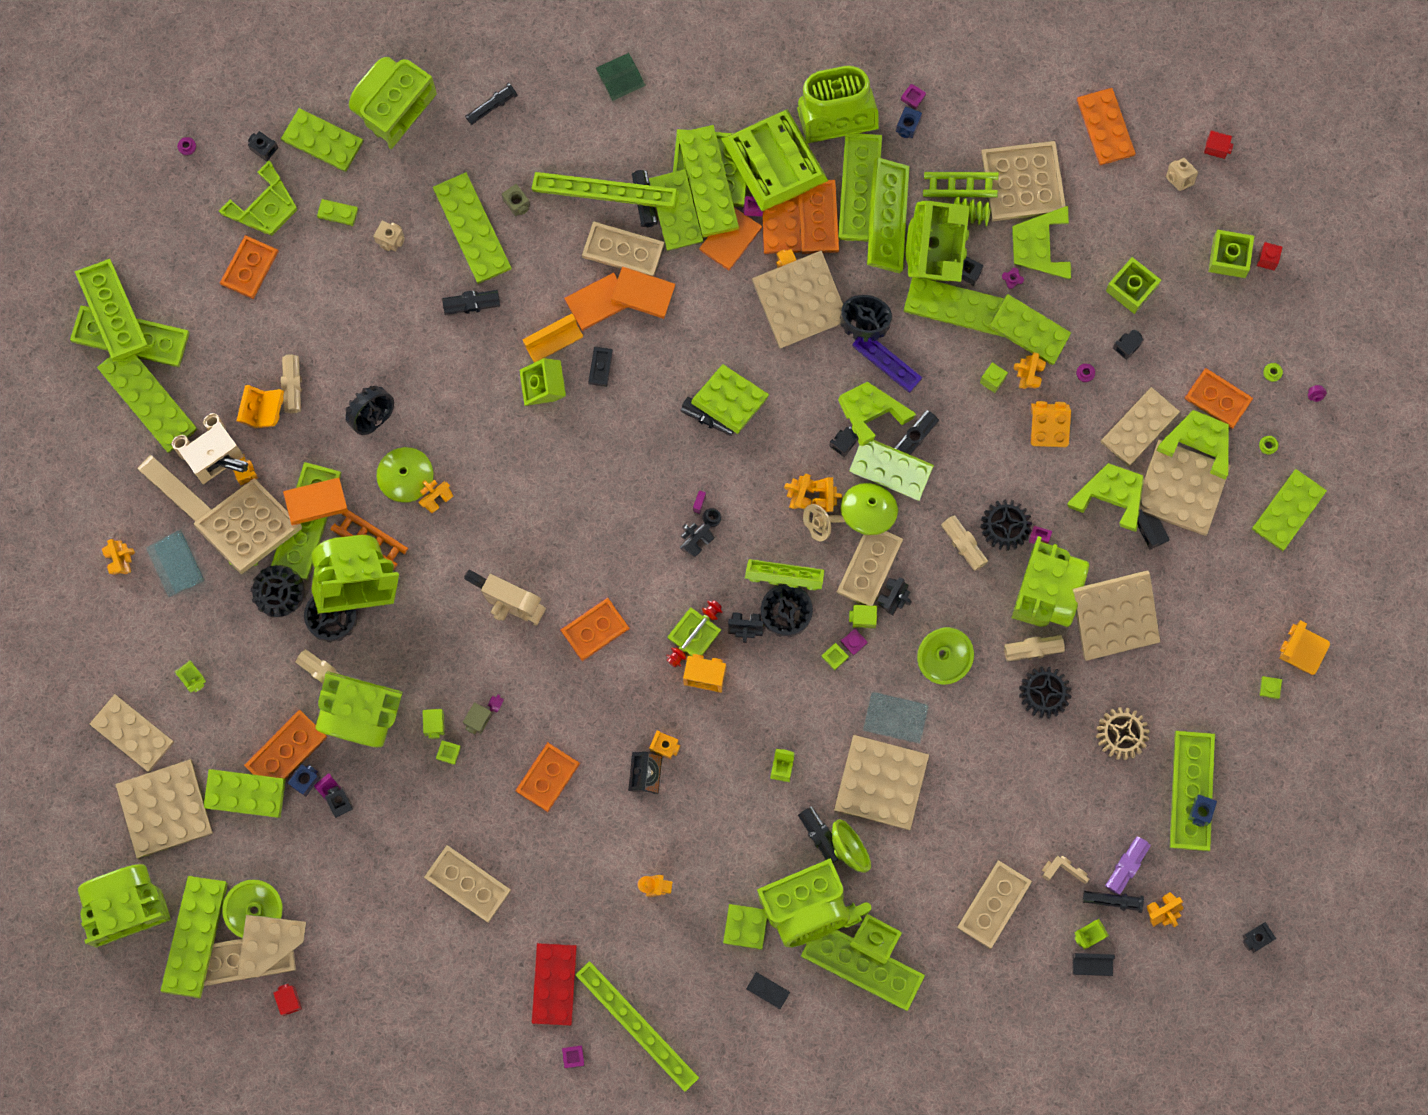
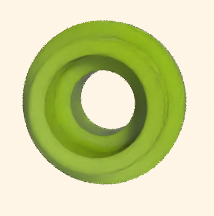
M1270 363L1265 366L1263 374L1268 381L1276 382L1282 377L1283 370L1280 365ZM1270 370H1276V374H1272Z
M1265 436L1259 442L1261 452L1267 455L1274 454L1279 446L1277 439L1273 436ZM1265 443H1271L1272 448H1267Z

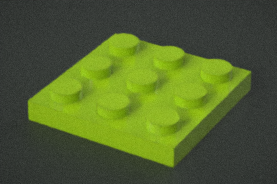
M722 364L695 395L691 403L739 434L765 403L769 394Z

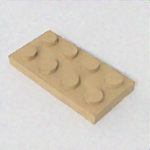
M593 222L582 258L620 269L623 266L654 277L665 243Z
M1151 387L1101 440V443L1130 466L1180 411Z
M887 531L878 535L863 534L837 593L862 605L873 606L903 539Z
M115 694L90 723L93 728L148 772L152 770L174 743V741Z
M448 845L424 876L429 882L488 923L511 892L508 887Z
M998 860L957 928L991 949L1032 881Z

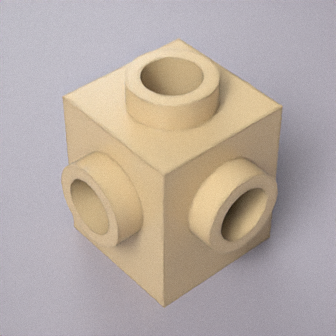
M1182 158L1178 161H1173L1169 165L1166 178L1181 191L1194 185L1198 171L1185 158Z
M381 221L373 236L375 242L387 251L391 249L396 252L397 248L401 247L405 240L399 225L395 223L389 224Z

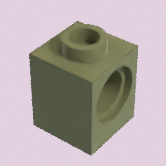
M517 184L501 193L502 200L515 217L519 214L523 215L529 210L530 201ZM516 199L521 200L519 204L512 203Z
M474 702L463 721V724L466 726L465 730L474 735L476 732L482 734L493 715L492 712Z

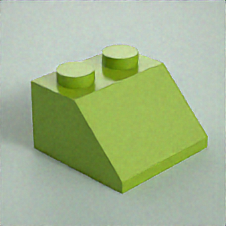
M543 358L519 370L524 406L554 402L566 396L561 360Z

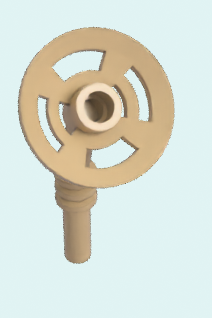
M817 504L807 506L803 513L804 525L810 530L812 538L817 541H824L829 538L831 523L845 522L842 515H828ZM811 512L814 514L812 522H810Z

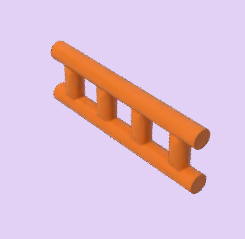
M350 510L341 513L346 518L340 526L334 523L330 530L341 537L354 536L346 531L353 521L361 526L357 535H366L367 532H370L377 537L376 540L380 546L383 542H386L393 547L387 557L385 555L383 557L391 560L395 569L398 564L393 560L399 551L405 554L408 551V547Z

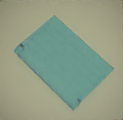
M181 530L146 547L168 598L204 581Z
M872 692L863 731L920 744L929 705Z

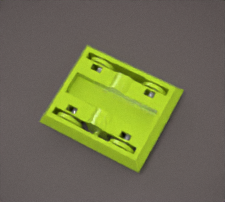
M788 109L721 139L761 211L788 201L828 181ZM747 158H750V168L746 163Z

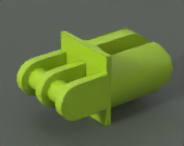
M853 902L851 905L846 906L850 920L842 928H848L859 922L861 923V917L868 914L871 910L870 903L866 902L855 906Z

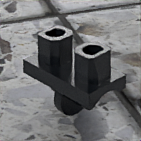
M695 523L690 527L684 524L682 528L685 532L681 535V538L685 540L688 536L690 537L679 548L683 552H688L693 557H696L702 551L696 542L701 539L708 545L715 538L709 530L711 527L708 524L705 525L703 523L695 532L694 530L698 527Z
M900 577L898 580L889 578L886 588L892 592L889 596L881 594L877 600V603L892 616L897 608L902 609L904 604L911 605L912 603L908 598L911 593L907 590L909 585Z
M732 613V617L728 621V634H735V637L743 638V643H747V638L763 636V621H761L760 614L753 613L750 615V620H742L743 614Z

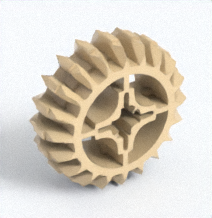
M1121 707L1118 708L1117 713L1112 709L1110 711L1111 716L1105 713L1104 718L1106 720L1100 719L1099 723L1102 726H1097L1096 728L1097 731L1102 732L1098 733L1096 738H1103V740L1098 742V745H1106L1102 750L1103 752H1106L1108 749L1111 750L1108 755L1109 757L1117 753V760L1120 759L1121 754H1123L1124 760L1128 759V754L1132 759L1135 758V752L1141 754L1142 750L1140 748L1145 749L1147 745L1144 742L1149 740V737L1145 736V734L1149 733V729H1143V727L1147 726V722H1140L1143 719L1142 715L1138 718L1135 717L1137 711L1129 714V708H1126L1125 713H1123ZM1116 719L1127 720L1122 726L1111 724ZM1132 723L1137 728L1138 739L1131 732ZM1127 726V729L1125 730L1127 736H1124L1120 739V741H1118L1120 738V733H1118V731L1121 732ZM1108 729L1115 735L1114 744L1109 740ZM1124 741L1135 744L1131 748H1119V745Z

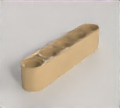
M149 455L137 468L195 522L211 511L202 500L152 455Z

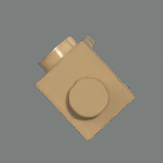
M1057 855L1052 863L1048 861L1042 869L1045 872L1042 877L1047 881L1051 879L1059 866L1084 884L1090 880L1086 877L1088 874L1085 871L1072 867L1070 865L1071 861L1064 856L1060 858Z

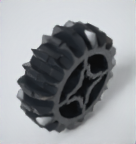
M1004 499L1002 505L999 501H996L995 506L990 504L989 510L984 511L985 516L981 518V521L984 523L980 525V528L986 529L982 532V536L989 535L986 538V542L993 540L992 547H995L997 543L1000 544L998 550H1002L1003 545H1005L1006 551L1010 550V545L1015 550L1017 549V543L1023 546V540L1027 541L1029 539L1027 534H1031L1032 530L1028 527L1032 526V522L1027 520L1031 518V515H1024L1027 509L1020 510V503L1014 506V500H1011L1009 505L1007 500ZM999 512L1003 513L1001 520L991 523L994 515ZM1009 512L1015 514L1020 521L1012 519ZM1005 519L1006 522H1009L1008 524H1011L1008 531L1007 528H1004L1005 526H1002ZM1022 528L1019 535L1010 538L1012 530ZM993 529L1001 531L1003 538L996 535Z
M1041 666L1039 673L1034 668L1032 674H1026L1027 679H1022L1021 682L1025 686L1019 687V690L1023 691V693L1019 694V698H1025L1021 702L1022 705L1028 703L1025 709L1027 712L1031 708L1034 709L1032 716L1040 712L1039 718L1042 719L1044 713H1046L1047 719H1050L1052 712L1057 717V709L1063 713L1065 710L1063 706L1069 705L1067 700L1071 699L1072 696L1067 694V692H1070L1072 689L1071 687H1065L1069 684V680L1062 681L1065 676L1064 674L1057 676L1058 669L1051 673V667H1048L1045 672L1043 666ZM1044 678L1042 686L1030 687L1033 681ZM1051 680L1057 683L1060 692L1051 687ZM1047 684L1046 689H1048L1047 692L1050 693L1044 699V696L1042 695L1043 693H1041V691H1043ZM1030 693L1039 697L1040 706L1032 700ZM1060 698L1056 705L1046 707L1048 699Z

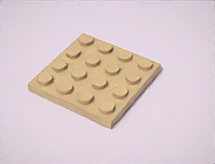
M1055 141L984 149L981 151L984 172H999V180H993L992 190H998V198L988 197L992 222L1041 216L1066 206Z
M822 250L752 278L779 348L840 324L843 303Z
M1158 440L1143 481L1139 510L1142 509L1144 514L1206 536L1226 480L1210 474L1215 459L1178 446L1173 456L1170 457L1156 451L1158 445L1162 442Z
M255 478L194 523L195 528L241 575L302 529L301 524L291 525L288 511Z
M1148 571L1073 589L1075 600L1078 603L1076 614L1085 661L1160 643L1152 584Z
M853 735L834 811L910 830L929 754Z
M191 759L116 784L136 858L139 859L213 834Z

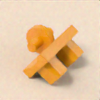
M1034 352L1033 355L1026 356V359L1021 358L1020 363L1014 364L1013 369L1018 371L1017 377L1021 378L1019 388L1026 389L1030 387L1036 389L1040 387L1042 379L1034 375L1035 371L1042 372L1045 369L1046 362L1039 358L1038 353Z
M805 474L804 476H799L798 480L793 478L791 484L785 483L784 489L788 491L787 497L792 498L789 508L805 509L811 505L812 500L804 497L806 491L814 493L812 490L813 480L810 479L811 475Z
M833 477L812 482L813 492H819V498L813 499L812 504L821 506L826 513L833 512V506H837V499H842V494L837 493V487L833 486Z
M424 480L422 483L425 487L420 490V493L422 495H425L428 491L430 493L418 503L430 513H434L439 509V505L434 500L440 495L444 502L449 501L453 497L449 489L450 485L447 481H443L433 490V487L438 483L435 480L430 483Z
M108 540V545L102 548V552L105 558L112 557L113 563L107 565L109 574L131 573L129 563L132 562L130 556L135 554L134 549L128 548L127 544H123L121 540Z
M664 875L643 876L638 880V889L642 893H646V897H656L666 893L671 894L673 882L663 880Z
M1169 892L1162 897V901L1165 904L1162 908H1159L1156 902L1147 905V912L1153 927L1161 922L1164 926L1171 924L1174 928L1178 926L1176 920L1181 917L1179 912L1184 909L1182 906L1183 901L1180 897L1176 898Z

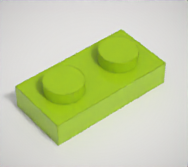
M322 199L317 217L354 226L358 207Z

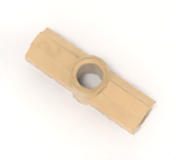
M286 355L282 357L283 376H281V389L284 391V412L298 413L301 412L300 392H302L300 388L302 378L300 375L299 356Z
M955 515L941 524L946 534L952 540L953 546L957 547L960 551L959 554L964 556L974 572L988 563L987 558L978 548L973 535L965 530Z
M1062 635L1047 638L1032 637L1025 639L1023 642L1004 645L1007 662L1026 658L1032 660L1033 657L1043 658L1045 655L1063 653L1065 651Z
M306 649L297 657L296 664L309 672L314 679L319 680L322 685L327 671L339 674L329 663L324 660L321 661Z

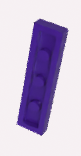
M858 337L852 344L853 348L907 392L911 393L922 380L919 374L877 340L872 341L869 338L868 342H864L863 338Z

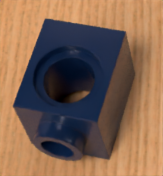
M905 106L896 127V132L899 136L913 138L921 121L922 113ZM905 122H910V123H912L913 125L910 126V127H908V126H905L904 123H905Z
M301 765L288 784L306 797L320 779L316 775L318 771L310 765L307 768ZM309 775V782L301 784L302 776Z
M1198 794L1194 799L1188 819L1192 820L1196 826H1208L1211 823L1217 801ZM1199 807L1207 811L1206 817L1198 814Z

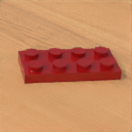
M537 943L532 1024L572 1026L577 945Z

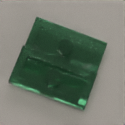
M629 53L596 68L612 101L646 86Z

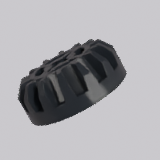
M857 295L849 298L843 304L840 325L847 335L853 333V339L855 340L861 337L864 342H868L869 338L872 341H876L879 337H884L890 329L892 313L889 306L881 299L870 295ZM853 320L856 322V327L851 325Z
M370 386L369 388H363L362 393H356L357 397L349 401L350 406L346 407L345 420L357 434L367 435L373 433L391 416L394 409V398L383 387ZM378 420H382L381 424L375 426Z
M284 565L270 566L262 569L253 579L254 583L250 591L253 595L252 601L257 605L260 612L267 614L269 617L290 615L303 602L305 595L303 580L290 567ZM278 578L283 582L271 583L269 579ZM267 582L269 586L266 589V594L262 595L263 585ZM282 587L277 595H273L276 591L275 588ZM279 600L281 604L272 605L268 601Z
M781 584L773 587L765 594L761 603V619L768 631L775 633L779 637L787 636L790 638L793 635L801 634L810 624L813 606L810 597L803 589ZM790 601H793L794 603H796L798 607L795 608L794 604L791 603ZM779 602L778 615L773 616V609ZM784 606L787 610H790L789 617L785 612L782 613ZM800 610L799 619L794 623L795 611ZM779 617L782 621H786L788 626L780 625L775 619Z
M312 596L304 610V621L308 630L317 639L332 643V641H342L344 637L352 633V629L357 625L358 612L356 609L322 613V619L319 621L320 613L318 614L315 600ZM343 611L346 614V620L344 625L340 623L341 613ZM328 614L334 615L335 618H334V619L329 618V617H328ZM338 625L341 627L336 631L326 630L329 626Z

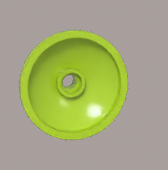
M402 447L390 451L382 458L377 468L376 477L379 488L385 496L396 502L407 503L424 496L420 493V490L425 487L422 482L424 480L428 483L432 482L434 473L432 464L424 453L414 448ZM402 469L407 470L405 474L400 473Z
M862 483L853 486L845 493L841 502V514L847 525L853 530L865 535H878L886 532L894 525L898 515V506L893 495L882 486Z
M950 627L939 628L928 634L920 644L917 654V662L922 674L928 680L942 685L952 684L962 679L970 670L974 660V649L970 639L962 631ZM941 650H944L943 655H939Z
M836 820L832 826V842L836 857L839 860L842 859L847 866L858 872H868L871 869V861L859 836L844 820Z
M246 880L238 883L228 892L223 903V918L227 927L241 938H243L246 915L282 918L283 905L280 895L270 884L264 881ZM252 907L258 908V912L256 914L251 913Z

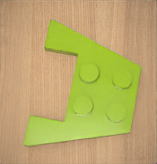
M268 161L258 171V174L270 186L245 211L230 199L219 210V213L222 216L273 236L298 209L272 163Z
M1068 206L1012 226L1013 259L1015 265L1071 279L1070 262H1051L1049 225L1069 224Z
M865 382L845 392L838 399L846 418L850 419L853 425L852 430L857 434L860 446L874 440L876 435L866 423L890 412L903 425L913 420L916 416L913 411L869 382Z
M1192 410L1158 445L1156 451L1172 457L1178 443H1183L1214 456L1215 461L1210 474L1226 480L1228 476L1229 424Z
M1108 463L1067 505L1073 510L1084 513L1091 498L1094 497L1125 508L1126 511L1119 522L1120 527L1136 532L1144 481L1143 475Z

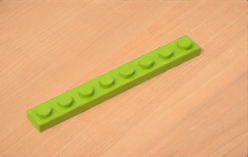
M535 172L531 188L533 192L670 209H675L678 190L674 188Z
M590 961L576 974L578 979L684 1092L699 1079L692 1069Z

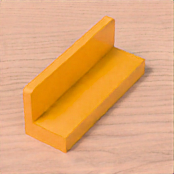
M571 313L522 340L535 363L583 338V334L577 326L574 315Z

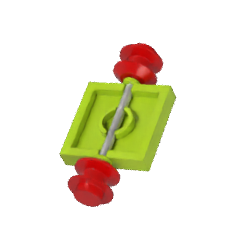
M714 600L712 602L707 601L709 606L702 608L704 616L690 607L668 635L667 639L679 647L671 648L673 652L671 655L666 654L668 658L666 661L675 668L676 666L681 667L680 661L687 660L685 652L690 656H693V654L703 656L720 634L721 629L710 622V619L718 620L716 617L717 613H723L721 610L722 606Z

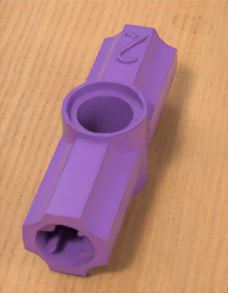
M1137 836L1127 852L1121 856L1120 861L1115 866L1116 869L1105 884V887L1113 893L1120 895L1129 879H1132L1139 869L1140 862L1151 845Z

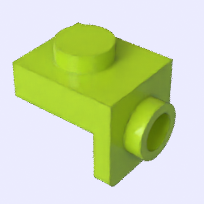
M191 660L175 671L190 693L193 691L197 692L204 687L203 683L206 680Z
M785 749L775 750L770 779L790 782L794 752Z
M1100 919L1074 932L1077 944L1083 947L1084 950L1109 936Z

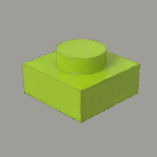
M836 643L821 656L834 671L849 658Z
M1262 676L1259 696L1279 699L1282 679Z
M442 740L436 760L455 765L461 746Z

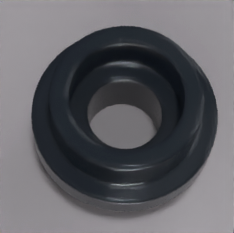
M710 508L704 511L702 520L710 527H715L721 522V514L717 509Z

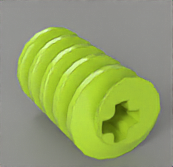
M959 197L955 199L954 204L970 206L968 218H970L972 224L977 219L978 225H981L983 220H985V226H988L991 211L988 202L982 207L981 201L975 206L974 200L967 204L966 198L963 199L962 203H960Z

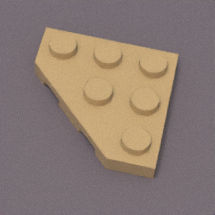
M246 915L238 975L259 977L303 943L306 922Z

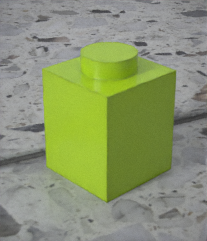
M992 362L981 377L980 384L996 393L1006 380L1008 372Z
M854 605L853 611L849 610V622H853L852 627L876 628L877 606Z
M442 709L423 710V733L429 739H438L440 735H445L444 711Z

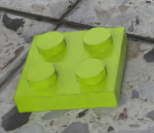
M729 904L723 944L762 950L767 922L764 909Z
M867 914L850 946L886 964L902 932Z

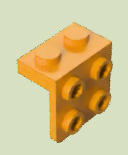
M245 385L236 421L252 428L275 426L279 421V412L284 401V391L281 389L263 391L251 385Z
M1037 401L1036 404L1031 403V445L1067 447L1070 435V406L1066 405L1065 402L1047 404L1045 401Z
M1300 620L1296 625L1293 624L1288 632L1290 637L1288 641L1283 642L1279 650L1282 652L1279 659L1310 675H1314L1330 646V642L1305 629L1307 623Z

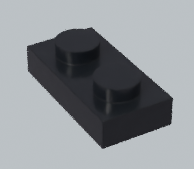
M594 347L588 380L589 385L607 387L613 349Z
M758 972L754 974L746 990L778 1009L782 1008L790 994L788 990Z

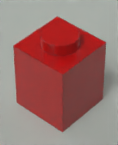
M1211 130L1207 138L1204 154L1225 159L1227 154H1231L1234 143H1231L1232 136Z
M1264 242L1260 249L1256 266L1275 271L1279 264L1283 247Z
M285 984L277 988L278 991L273 992L281 1016L302 1010L294 986Z

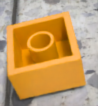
M698 654L688 656L683 676L684 685L722 693L726 675V663H723V660L718 658L707 660L704 659V656Z

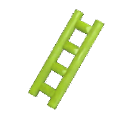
M924 172V179H930L929 189H923V197L998 198V190H992L993 180H999V172ZM937 179H948V190H937ZM956 180H967L966 190H955ZM974 180H985V190H974Z

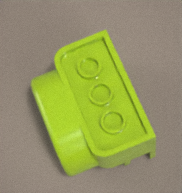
M383 57L371 67L353 90L349 100V109L364 120L366 127L372 130L375 136L386 140L388 147L393 149L437 95L433 78L409 60L403 59L396 62L390 57Z
M842 66L815 72L806 79L803 85V96L798 100L797 111L807 144L879 129L877 105L870 87L869 78L863 70L854 66Z
M934 201L917 202L914 217L908 226L905 251L909 277L961 282L963 261L967 256L965 243L969 237L967 225L970 206ZM929 238L933 241L931 248L929 247Z
M355 535L332 538L322 542L314 549L312 562L315 569L312 594L318 614L394 604L399 573L393 572V562L383 557L379 542L374 537Z
M1038 536L1031 552L1011 618L1038 627H1045L1050 622L1069 627L1073 622L1078 607L1073 589L1085 585L1090 564L1088 561L1070 556L1067 550L1057 547V544L1052 546L1040 542L1042 537Z
M327 671L318 700L320 712L315 728L318 732L329 736L381 748L384 746L388 729L395 722L403 691Z
M831 858L757 889L760 904H762L771 926L778 930L785 947L793 948L809 943L842 928L850 920V915L843 902V885Z
M143 864L131 865L88 880L78 887L77 891L83 907L80 913L81 925L87 935V939L84 941L85 944L97 948L171 920L163 893L159 887L152 884L147 867Z

